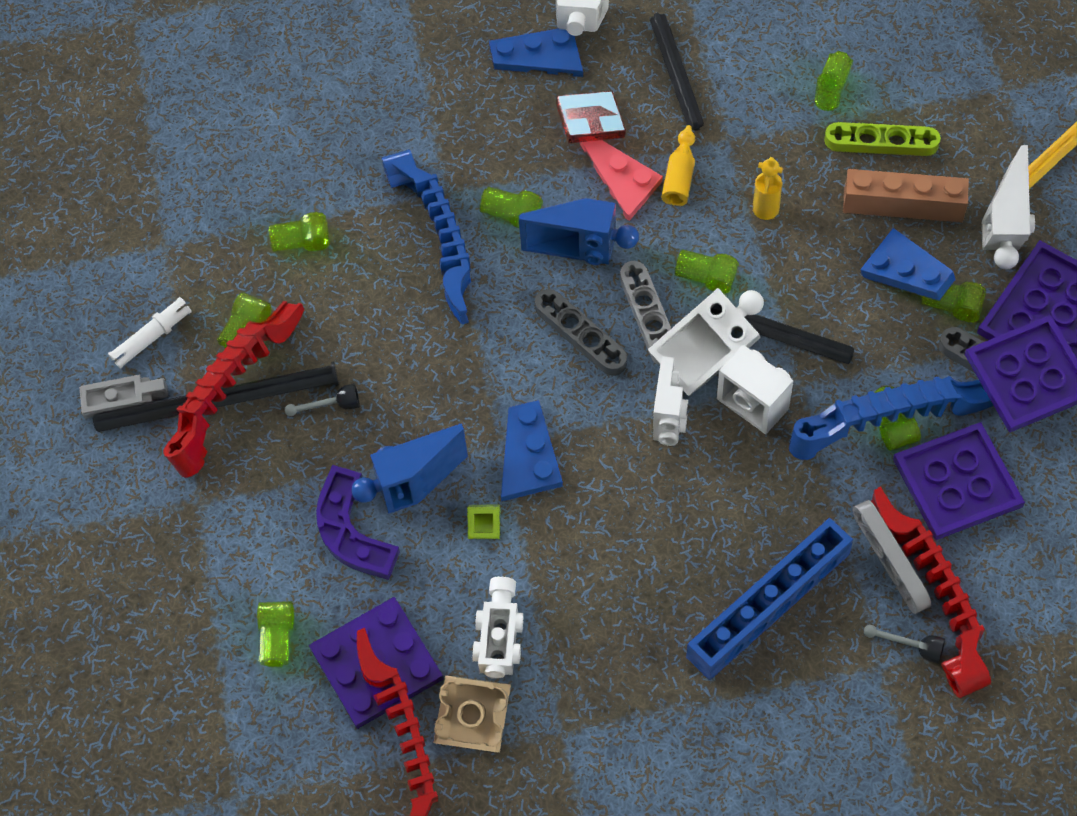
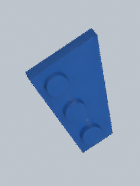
M558 28L489 41L494 69L520 72L539 70L558 75V72L573 73V76L583 77V69L575 36L569 34L565 29Z
M894 228L860 269L862 276L866 279L938 301L955 281L953 270Z
M539 400L509 407L501 502L562 487L563 481Z

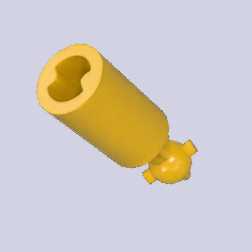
M687 125L679 133L678 142L680 146L669 157L661 196L663 202L669 205L684 206L688 202L695 166V159L690 149V146L695 142V135L690 125Z
M770 157L763 163L759 162L758 168H761L763 173L758 175L755 180L753 212L758 218L763 220H770L776 217L780 208L782 179L777 174H782L783 168L779 166V163L773 157Z

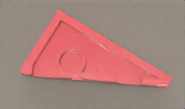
M591 133L576 134L582 149L591 158L603 183L609 187L610 194L613 199L617 200L625 218L630 221L663 182V176Z

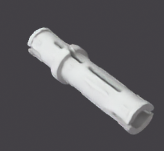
M177 298L160 314L156 312L149 323L112 352H109V357L111 360H115L121 354H124L115 362L120 369L123 368L126 363L162 334H169L172 331L171 327L192 312L187 305L176 312L186 303L182 298Z

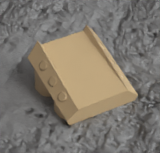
M445 675L444 684L440 688L439 698L441 703L438 719L435 723L433 743L500 752L511 684Z

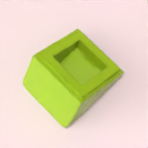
M500 504L468 505V539H500Z

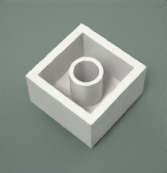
M742 345L719 370L717 400L761 432L767 434L789 410L793 380L785 370L775 368L768 363L760 352L750 350Z

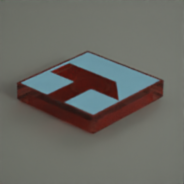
M613 91L559 95L556 97V106L568 143L625 138L626 128Z

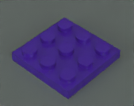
M1051 315L966 349L965 357L1009 433L1077 405V358Z
M981 422L894 454L893 461L929 530L932 532L935 541L1024 506V499Z
M395 597L309 644L311 652L356 729L385 714L387 708L400 704L398 697L377 706L374 695L393 687L394 684L383 688H375L365 681L357 651L358 630L365 627L376 657L384 664L397 668L401 681H405L407 685L409 699L444 679L441 671Z

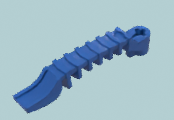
M410 149L381 157L390 187L407 186L418 197L422 198L424 208L428 209L430 220L434 221L441 244L442 258H440L439 264L441 274L443 275L446 301L452 313L461 324L469 323L466 315L467 308L463 299L464 291L471 283L469 255L466 253L464 239H461L459 225L456 226L454 212L450 211L449 201L444 197L442 186L439 187L437 175H431L418 169Z
M951 376L943 379L934 377L930 381L918 380L916 384L911 385L904 383L901 384V387L893 389L886 387L884 391L877 393L870 391L867 395L861 397L855 395L847 401L836 400L834 405L821 414L799 419L794 424L789 451L797 459L809 460L815 457L818 451L841 438L847 437L850 426H854L860 432L864 431L867 421H870L873 426L877 427L880 426L883 417H887L891 422H896L899 413H902L909 419L913 418L915 410L923 417L928 416L930 411L934 416L942 417L947 404L950 402L951 411L958 416L975 413L994 405L979 380L958 382Z

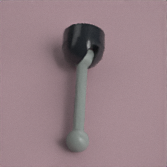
M353 383L341 387L336 397L298 406L289 404L285 407V414L287 416H294L299 411L335 403L343 409L360 408L356 385Z
M867 625L864 628V634L868 638L877 636L919 648L923 659L936 664L940 662L945 638L929 635L919 642L877 630L874 625Z

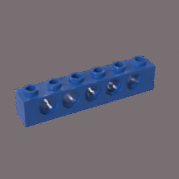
M829 517L687 644L686 658L710 681L850 555L853 539Z

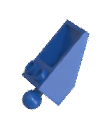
M584 198L522 213L519 216L522 251L584 260L591 265H599L601 263L609 265L614 241L624 249L633 248L639 241V233L635 227L623 225L616 229V203Z
M462 423L394 447H382L376 453L370 454L376 479L372 480L367 477L357 479L351 489L353 497L361 503H367L375 498L377 492L381 491L388 513L420 503L468 457Z

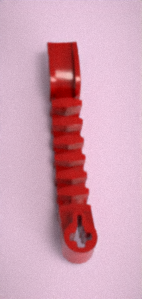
M283 301L266 320L262 322L249 321L244 328H239L236 331V337L226 343L227 347L225 350L216 355V361L212 365H208L206 368L207 372L203 378L195 382L197 386L193 392H189L186 395L188 398L186 402L177 408L179 412L178 429L165 446L163 454L182 477L188 478L195 475L205 463L204 457L208 451L203 444L206 431L210 425L202 414L213 415L218 411L211 401L219 402L227 397L221 387L229 388L236 384L231 375L244 374L246 369L243 365L255 364L257 358H263L270 354L263 341L269 340L272 343L280 344L289 338L304 312L302 303L296 305Z
M881 486L873 492L871 502L878 510L897 543H906L901 549L907 558L920 550L923 552V554L914 559V566L917 571H920L931 565L932 569L925 574L926 581L929 585L940 581L941 584L934 589L936 598L940 600L948 596L950 599L942 605L944 615L947 617L955 612L958 615L949 621V627L952 632L960 630L962 633L956 637L955 642L958 648V655L941 663L950 687L958 698H962L991 685L989 671L976 650L978 640L981 639L985 628L983 625H979L976 619L977 612L971 608L968 594L962 591L960 587L961 580L953 574L951 570L952 564L949 560H945L942 555L941 546L936 545L932 532L930 530L926 531L920 519L907 517L897 511Z
M364 627L357 631V651L363 677L370 686L375 688H383L394 684L393 687L375 694L374 699L377 706H380L399 697L400 704L387 708L385 711L389 720L405 714L406 721L395 725L394 729L398 737L410 732L412 739L399 745L403 754L415 750L417 758L403 763L407 773L418 769L421 772V776L407 780L410 791L416 790L418 797L410 799L412 804L410 816H428L432 804L438 802V795L433 790L434 778L428 768L430 760L428 754L425 755L423 747L426 745L423 735L420 736L419 733L420 724L418 718L414 717L413 714L415 710L413 702L408 698L407 685L405 681H401L397 668L384 664L374 654Z

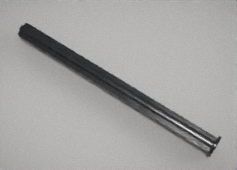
M331 362L330 366L242 383L229 388H221L227 397L223 401L211 402L217 408L333 383L339 386L335 362ZM184 395L97 413L93 415V425L97 432L178 416L177 408L182 406L188 398Z

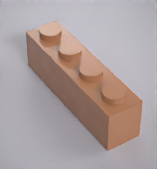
M848 169L844 187L843 213L963 223L968 205L969 178Z

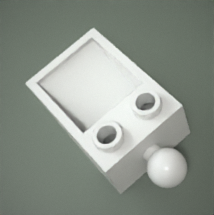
M1021 145L1011 161L982 219V249L996 250L994 261L999 268L1005 270L1016 266L1019 260L1017 250L1022 247L1025 241H1028L1030 233H1034L1035 217L1034 214H1030L1028 145Z
M717 288L648 350L660 364L661 357L674 358V370H679L678 385L683 387V391L690 396L717 375L719 370L742 345L750 348L761 338L759 333L745 319V316L755 315L762 310L764 305L763 297L757 291H746L739 299V306L735 307L721 290ZM715 304L722 306V312L719 315L711 313V308ZM739 327L743 330V335L737 339L733 338L731 335L732 330Z

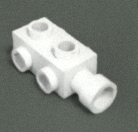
M494 577L490 580L489 594L492 596V601L484 602L483 611L477 610L476 630H481L480 642L474 641L473 661L478 662L480 673H485L486 676L491 678H503L505 675H513L514 664H520L521 644H516V633H522L524 615L523 613H518L517 603H511V599L515 596L516 581L508 577ZM499 623H503L507 627L505 630H503L500 627L495 628V626ZM496 654H501L504 658L493 659L492 657Z

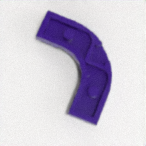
M332 465L319 495L316 510L317 525L322 540L330 553L344 565L357 571L389 580L400 549L398 546L368 538L354 528L350 521L351 508L355 500L351 489L353 483L363 477L362 473Z

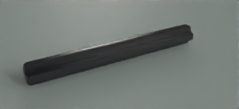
M655 13L654 17L650 19V23L686 125H690L692 130L698 131L700 127L704 126V121L665 14Z
M715 304L711 308L713 315H719L722 312V306L719 304ZM756 314L745 316V319L759 335L849 364L853 358L855 348Z

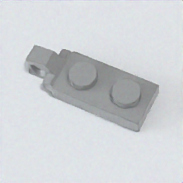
M140 374L79 387L81 411L85 419L91 418L97 413L152 402V400L169 397L168 386L164 378L150 381L149 377L141 378Z

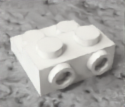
M661 357L653 412V440L659 441L663 445L674 446L678 443L679 432H686L688 400L682 399L683 387L678 385L679 370H674V358Z

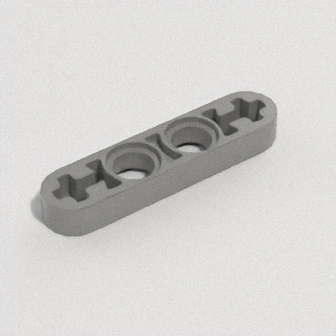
M629 261L621 267V285L646 347L649 349L671 329V326L647 268L641 262ZM630 272L639 275V286L636 288L633 278L629 277ZM645 295L652 299V303L648 306H640L635 300L639 296ZM651 320H656L663 326L658 331H650L645 325ZM649 352L653 362L657 365H660L656 358Z
M866 500L853 506V515L910 611L917 614L931 607V600L926 588L874 504L870 500Z

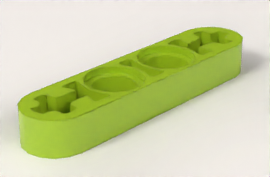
M836 122L827 127L824 141L829 149L837 152L931 156L937 152L941 137L939 132L932 127ZM835 134H841V140H836ZM851 134H855L854 141H851ZM863 134H869L875 138V141L864 143L859 137ZM900 136L905 142L901 145H895L890 142L889 138ZM911 137H914V145L910 144ZM923 138H928L930 145L924 144Z

